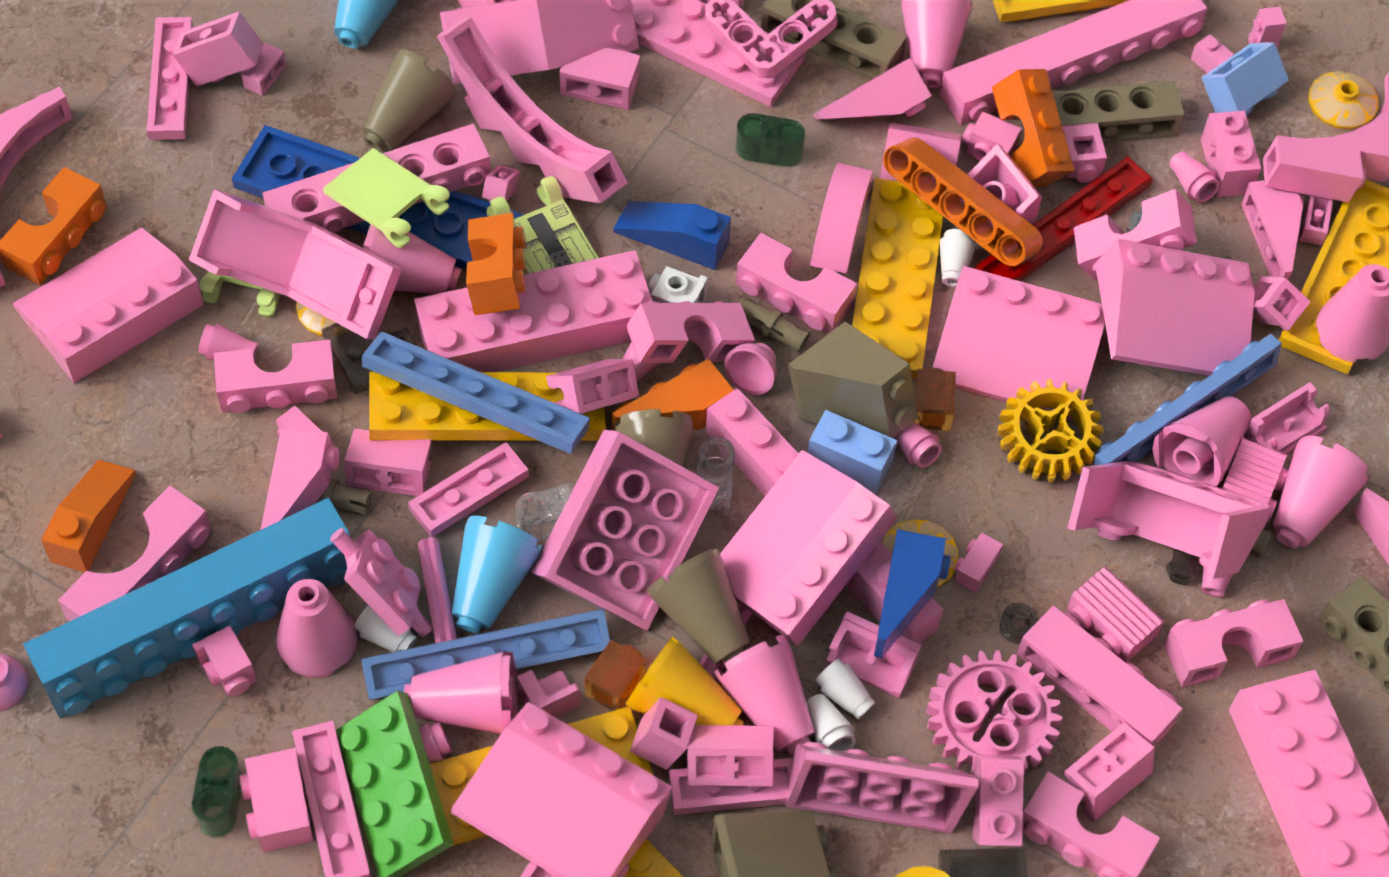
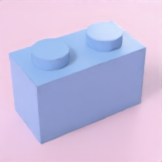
M1250 43L1201 77L1215 113L1245 111L1246 115L1252 112V106L1259 101L1275 96L1278 92L1277 89L1289 81L1275 43Z
M825 410L809 440L808 453L877 494L893 464L897 440Z

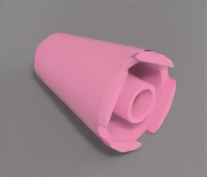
M902 0L901 7L910 58L926 87L937 88L941 86L943 73L953 68L972 11V1Z
M370 224L363 245L364 249L402 268L394 291L439 294L446 292L447 288L455 290L461 272L460 268L454 267L456 263L455 258L411 232L406 234L410 237V242L404 247L398 248L388 240L381 230Z
M1377 264L1363 267L1320 309L1316 319V328L1318 327L1320 334L1319 340L1322 346L1333 356L1347 362H1356L1357 359L1369 358L1368 361H1371L1386 351L1389 346L1388 268Z
M1226 396L1165 426L1154 438L1152 451L1158 468L1164 466L1169 472L1215 487L1218 486L1223 480L1250 424L1251 413L1248 407L1241 400Z
M1304 436L1298 441L1272 526L1273 530L1277 533L1276 539L1283 545L1296 549L1298 546H1308L1361 491L1370 479V475H1366L1369 470L1368 466L1356 454L1335 443L1332 449L1320 445L1324 438L1318 436Z
M304 579L296 582L289 589L276 636L279 655L288 665V668L294 673L308 678H322L334 674V670L344 664L346 666L352 661L358 648V631L354 628V619L321 582L314 579Z
M780 635L776 637L778 645L769 648L766 641L759 643L725 663L728 670L726 673L717 669L714 672V676L720 686L755 726H774L773 747L778 753L787 750L789 756H792L797 744L811 743L809 737L814 735L815 731L790 642L786 635Z
M503 651L414 675L411 684H405L404 692L408 693L415 718L502 734L506 726L518 714V689H515L513 677L517 676L513 651Z

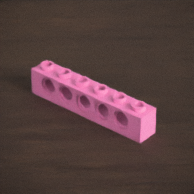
M474 124L382 153L430 185L442 186L449 193L468 186L479 185L485 181L486 175L491 172L490 156ZM352 164L262 193L266 207L317 224L332 233L365 221L323 193V188ZM420 198V199H419L416 203H414V204L423 202V200Z

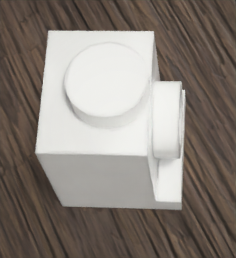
M666 266L662 275L655 273L652 276L648 289L652 301L658 303H679L683 301L704 303L707 298L708 277L700 275L697 278Z

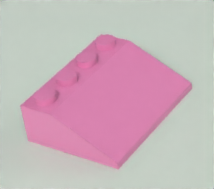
M142 227L12 303L15 310L74 384L204 305L198 280L174 252Z
M1117 239L1095 263L1112 360L1210 376L1219 364L1226 360L1230 362L1241 355L1244 348L1251 342L1255 293L1248 263L1123 239Z
M963 266L929 381L1006 402L1009 397L1017 398L1016 393L1019 388L1023 387L1030 392V385L1035 380L1041 388H1045L1046 381L1051 378L1054 388H1060L1061 384L1065 381L1068 383L1067 391L1071 393L1081 388L1082 395L1080 400L1083 401L1105 325L1102 304ZM1042 407L1040 409H1043L1045 411H1052L1056 408ZM1070 416L1067 418V420L1074 421Z
M603 430L531 573L572 595L648 631L659 606L649 596L647 589L662 576L666 583L669 582L668 577L675 572L674 568L682 563L719 487L619 431Z
M801 450L720 553L736 601L781 635H786L788 640L798 647L895 523L897 517L888 503L860 483Z
M528 702L506 726L452 807L451 813L556 877H617L662 820L672 786Z
M820 743L797 744L792 756L786 807L951 834L976 792L979 779L964 771L953 770L949 765L943 763L922 765L911 763L909 759L900 756L880 758L869 756L867 752L858 749L843 752L828 749L827 746Z

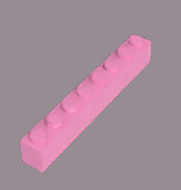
M1129 0L943 73L939 95L960 125L970 121H977L982 112L991 114L998 111L992 86L1018 69H1046L1051 89L1064 84L1070 85L1089 74L1101 73L1110 66L1122 61H1131L1140 54L1150 50L1162 49L1173 41L1183 37L1189 38L1201 31L1208 8L1202 0Z
M738 388L707 408L706 433L757 489L766 496L799 453ZM881 541L846 584L879 622L892 553ZM932 597L901 636L921 644L939 630L944 609Z

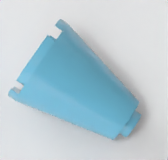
M339 0L334 33L338 37V41L351 49L366 46L400 0Z
M470 516L465 525L451 613L453 617L458 619L456 623L458 627L479 634L480 629H490L543 550V545H536L538 539L527 532L501 521L498 522L497 526L484 525L487 517Z

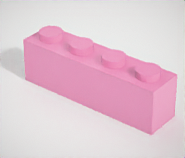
M1053 605L1022 637L1017 655L1025 662H1032L1031 666L1039 673L1044 672L1046 679L1110 731L1113 732L1125 722L1155 747L1175 725L1183 709L1177 704L1176 699L1166 690L1158 689L1145 679L1141 670L1135 665L1125 663L1116 656L1104 640L1097 637L1094 638L1081 628L1077 619L1071 614L1061 612Z

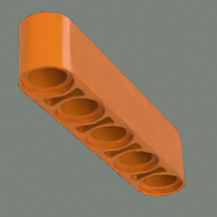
M911 137L888 147L884 152L883 165L892 177L1002 263L1008 266H1016L1041 251L1043 238L1036 227L923 140ZM960 196L964 200L965 206L962 204ZM988 218L992 221L993 228L989 224ZM1016 240L1021 244L1022 250L1018 247Z

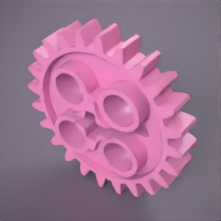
M981 650L978 653L976 662H973L965 654L961 660V668L951 662L947 669L948 676L939 673L936 681L938 687H932L929 695L932 702H928L926 714L933 717L929 718L927 729L937 731L932 741L934 745L946 743L942 754L943 758H948L954 754L958 757L955 766L957 770L968 763L971 765V775L974 776V755L1018 756L1024 760L1025 776L1028 763L1038 768L1042 761L1041 755L1049 757L1053 748L1050 743H1056L1060 733L1055 728H1059L1062 716L1055 713L1058 711L1061 703L1060 700L1049 699L1054 692V685L1041 686L1045 676L1044 672L1033 676L1029 673L1032 662L1028 661L1022 667L1016 665V654H1012L1008 662L1002 661L999 650H996L992 660H987L986 655ZM978 685H991L995 688L996 692H984ZM1010 688L1014 689L1015 692L1005 701L1001 714L995 715L981 740L975 742L972 738L981 731L986 717L994 713L1005 692ZM1022 706L1027 708L1031 715H1020L1014 710V707ZM966 714L974 722L970 724L963 723L957 719L956 715ZM991 738H1004L1009 743V746H998L992 742Z

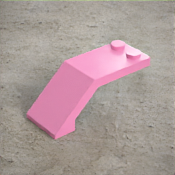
M512 0L440 12L443 31L463 17H472L484 40L510 76L559 68L603 48L625 51L639 49L631 0ZM449 60L453 83H462Z
M215 189L213 190L189 261L215 275L230 276L288 296L366 339H375L377 337L402 268L317 224Z

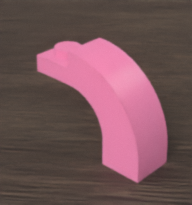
M841 163L836 164L825 198L810 266L818 268L827 267L836 272L847 273L851 264L863 209L873 184L874 176H872V170Z

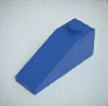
M628 201L614 226V233L715 270L729 244L731 217L698 204Z
M897 529L874 657L882 658L935 594L939 578L947 580L951 555L944 554L946 538Z

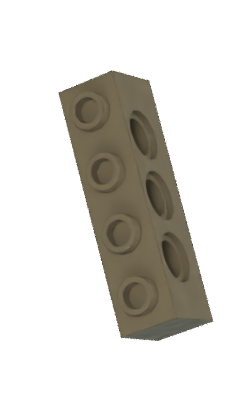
M767 0L762 7L761 29L767 33L772 32L813 0ZM829 0L836 7L838 21L836 28L807 52L868 80L874 79L901 63L904 58L907 35ZM816 14L815 20L817 18H822L823 20H826L827 14L824 16ZM791 32L785 36L784 41L797 44L803 39V35L799 32Z
M1152 81L1131 85L1117 84L1098 88L1083 87L1064 91L1052 90L1062 126L1098 123L1103 143L1178 137L1185 115L1175 81Z
M1360 576L1327 602L1318 620L1332 638L1338 639L1352 653V657L1358 665L1368 669L1381 682L1382 688L1389 695V602L1363 576ZM1359 624L1369 627L1372 632L1365 631Z

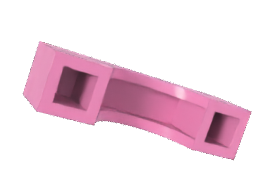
M169 486L142 513L150 533L149 543L143 555L130 567L115 573L101 574L86 571L58 600L65 617L69 621L76 619L178 570L183 559L193 549L202 546L212 530L206 510L172 486Z

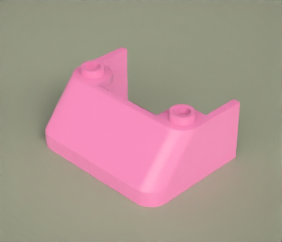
M1122 461L1083 467L1068 529L1075 531L1092 527L1098 529L1099 536L1115 541H1120L1122 536L1137 535L1200 557L1199 563L1206 566V577L1212 579L1229 578V575L1239 573L1267 523L1271 506L1264 502L1148 464Z

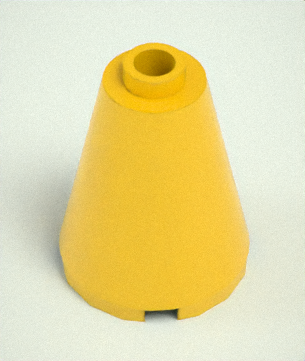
M673 637L661 650L625 703L633 710L646 714L656 701L662 697L698 715L695 725L742 726L744 724V721L738 718L742 709L685 646Z

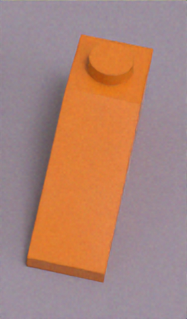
M98 459L58 505L41 539L51 563L84 573L89 571L136 475L134 469Z

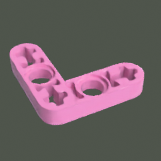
M710 0L705 8L707 23L711 30L755 74L764 78L772 77L786 68L836 28L838 22L836 7L829 0H813L768 35L733 0ZM719 11L722 14L728 13L732 24L728 26V22L720 15L716 17V13ZM819 14L821 16H824L827 14V19L823 20L822 18H817L815 20V15ZM746 30L753 33V38L746 43H739L734 40L736 34ZM791 32H799L803 35V39L797 44H788L784 41L785 36ZM758 47L766 58L772 56L773 61L770 63L766 60L760 62L759 53L756 51Z

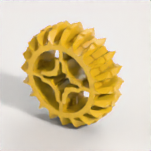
M1051 378L1046 381L1045 388H1041L1035 380L1030 385V392L1021 387L1017 390V398L1009 397L1005 405L1007 409L1002 410L999 416L1002 424L998 426L997 434L1004 437L1000 442L1001 450H1011L1007 456L1008 463L1020 461L1019 473H1023L1030 468L1033 470L1032 478L1034 480H1037L1041 473H1046L1047 479L1051 483L1055 480L1056 473H1059L1066 481L1070 479L1071 470L1080 475L1083 467H1085L1084 463L1092 464L1094 462V452H1097L1102 445V441L1098 437L1102 436L1104 428L1102 425L1097 424L1101 418L1100 411H1090L1094 404L1093 399L1080 400L1082 395L1081 388L1071 393L1067 391V381L1063 382L1060 388H1054ZM1051 407L1056 409L1052 411H1045L1040 408ZM1069 416L1076 422L1081 440L1075 437V432L1068 427L1066 421ZM1019 421L1027 425L1026 430L1034 436V442L1031 446L1021 433ZM1059 422L1056 430H1053L1050 434L1048 433L1042 440L1044 431H1048ZM1049 450H1056L1062 454L1054 455L1046 454L1045 452Z

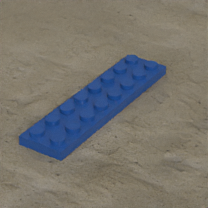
M264 125L231 180L233 188L263 198V192L355 163L360 158ZM453 191L450 192L449 199L445 201L449 204V209L441 215L432 212L423 201L414 204L398 217L410 224V232L455 258V266L467 270V262L473 261L468 244V219L487 217V208L491 205L487 201ZM511 210V213L514 214V219L524 215ZM363 221L346 228L367 235L370 223Z

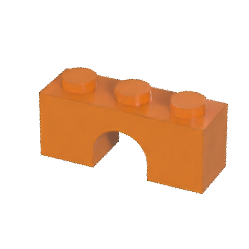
M1018 69L992 86L1000 119L1021 120L1024 125V141L1021 147L1010 155L1034 187H1047L1075 171L1046 69Z
M63 167L41 192L49 215L55 218L51 222L40 226L30 225L18 219L0 240V259L3 267L40 286L49 275H53L58 270L62 259L72 248L79 245L83 234L94 222L101 219L107 207L100 184L66 167Z
M513 213L468 219V244L473 261L467 262L466 285L474 316L520 309V293L526 292L523 270H526L523 250L526 249V239L523 226L516 227Z

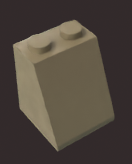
M843 322L788 364L799 418L804 422L818 424L825 410H828L893 438L902 430L909 428L918 419L910 363L847 322Z
M813 811L735 813L714 816L711 847L719 877H837L834 865H827L823 850L828 849L827 836L823 824L816 825Z

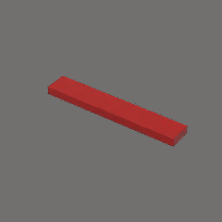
M1126 156L1033 224L1043 238V246L1037 255L1019 265L1008 266L991 254L973 269L1017 281L1024 280L1075 242L1074 227L1105 215L1111 216L1149 188L1153 178ZM1016 240L1018 247L1022 250L1021 244Z

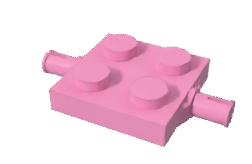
M343 528L334 532L330 537V541L345 555L347 562L344 580L397 636L411 627L420 637L429 634L433 629L432 624L421 614L417 606L422 585L416 573L411 568L404 567L394 556L390 545L385 540L378 539L370 529L359 535L356 542L353 541Z

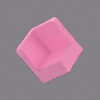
M532 670L517 676L518 694L524 705L530 702L555 718L581 706L579 687L576 683L570 685L563 671L553 673L539 681Z

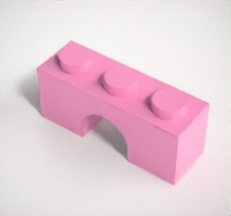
M1174 189L1142 201L1141 221L1136 228L1124 234V231L1108 215L1074 227L1078 265L1096 281L1098 277L1095 263L1117 239L1182 250L1197 244L1192 206Z
M760 233L737 263L736 285L745 293L751 296H758L771 303L777 310L783 313H790L805 321L814 330H822L829 334L836 329L855 303L857 283L827 267H824L820 274L810 281H798L791 278L788 273L791 269L793 249Z
M649 301L639 305L626 325L639 363H673L688 342V339L700 347L705 360L709 358L711 362H724L726 355L734 347L745 343H753L755 340L741 303H724L721 301L713 303H691L689 301L658 303L656 301Z
M330 340L292 344V360L286 368L278 372H265L259 369L256 365L253 348L214 353L216 393L222 412L242 413L254 408H283L288 404L305 402L318 404L330 399H338L334 357Z
M1264 599L1252 603L1246 609L1235 612L1231 609H1224L1214 613L1207 619L1199 621L1194 619L1182 620L1171 628L1164 647L1181 688L1220 677L1228 661L1222 648L1224 645L1234 644L1243 647L1251 655L1256 668L1294 659L1303 643V639L1285 599L1274 602Z
M1047 772L1023 811L1022 830H1024V834L1037 844L1049 845L1059 851L1068 863L1077 867L1084 866L1096 873L1098 877H1138L1160 837L1123 815L1117 826L1109 833L1093 834L1088 832L1080 825L1077 819V810L1085 793Z

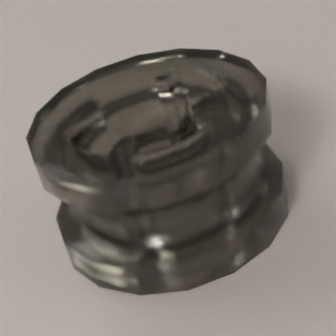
M1013 603L1007 606L1002 613L999 624L1001 635L1010 643L1020 644L1022 637L1038 621L1037 614L1027 604ZM1017 617L1025 620L1024 625L1019 630L1012 627Z

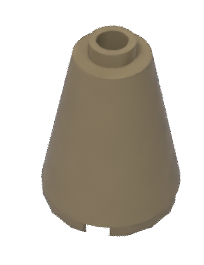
M401 49L394 56L362 128L366 135L364 141L371 148L382 152L383 149L391 151L448 105L457 93V89L452 81L438 67L434 72L424 66L427 59L415 52Z
M650 409L620 416V423L615 421V431L623 433L684 468L686 467L693 431V419L690 415L673 410V418L661 417V409Z
M717 548L713 551L711 549L706 550L674 568L675 572L668 577L669 582L666 583L662 576L647 589L649 596L715 664L722 661L726 663L746 651L744 648L750 644V640L722 557Z

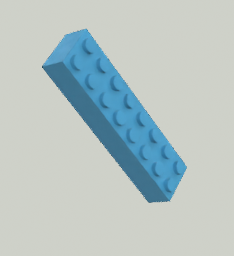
M329 497L23 643L59 719L66 715L81 713L88 708L90 703L105 696L117 695L123 692L129 684L139 679L156 676L163 672L168 665L182 658L189 659L195 657L196 654L192 644L229 625L237 636L242 629L256 622H265L272 619L284 608L289 589L298 581L314 579L321 582L326 588L331 585L339 586L346 582L344 577L347 571L345 555L330 541V537L340 528H343L350 537L351 535Z

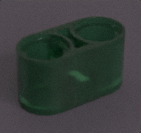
M757 113L745 114L737 122L735 150L738 156L748 161L792 167L797 165L803 157L805 129L802 124L792 119Z
M224 746L208 749L202 755L192 798V811L201 831L211 837H221L229 833L234 827L242 790L240 775H243L238 759L230 748ZM220 767L231 768L222 777L212 776L213 772ZM213 806L224 807L223 811L215 817L204 816L205 812Z

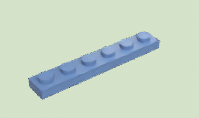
M382 331L362 355V367L569 454H572L589 429L590 418Z
M1269 334L1259 342L1253 341L1249 343L1241 355L1230 362L1226 360L1219 364L1212 375L1202 382L1197 380L1190 384L1183 395L1173 402H1164L1158 407L1154 415L1144 422H1135L1128 428L1125 435L1115 442L1109 441L1102 445L1095 454L1094 465L1122 461H1140L1153 452L1154 438L1165 426L1223 397L1233 396L1276 366L1282 343L1272 334Z
M598 609L361 658L368 697L371 700L389 696L396 691L404 692L405 684H411L414 675L503 651H513L516 669L606 651L612 649L604 609Z

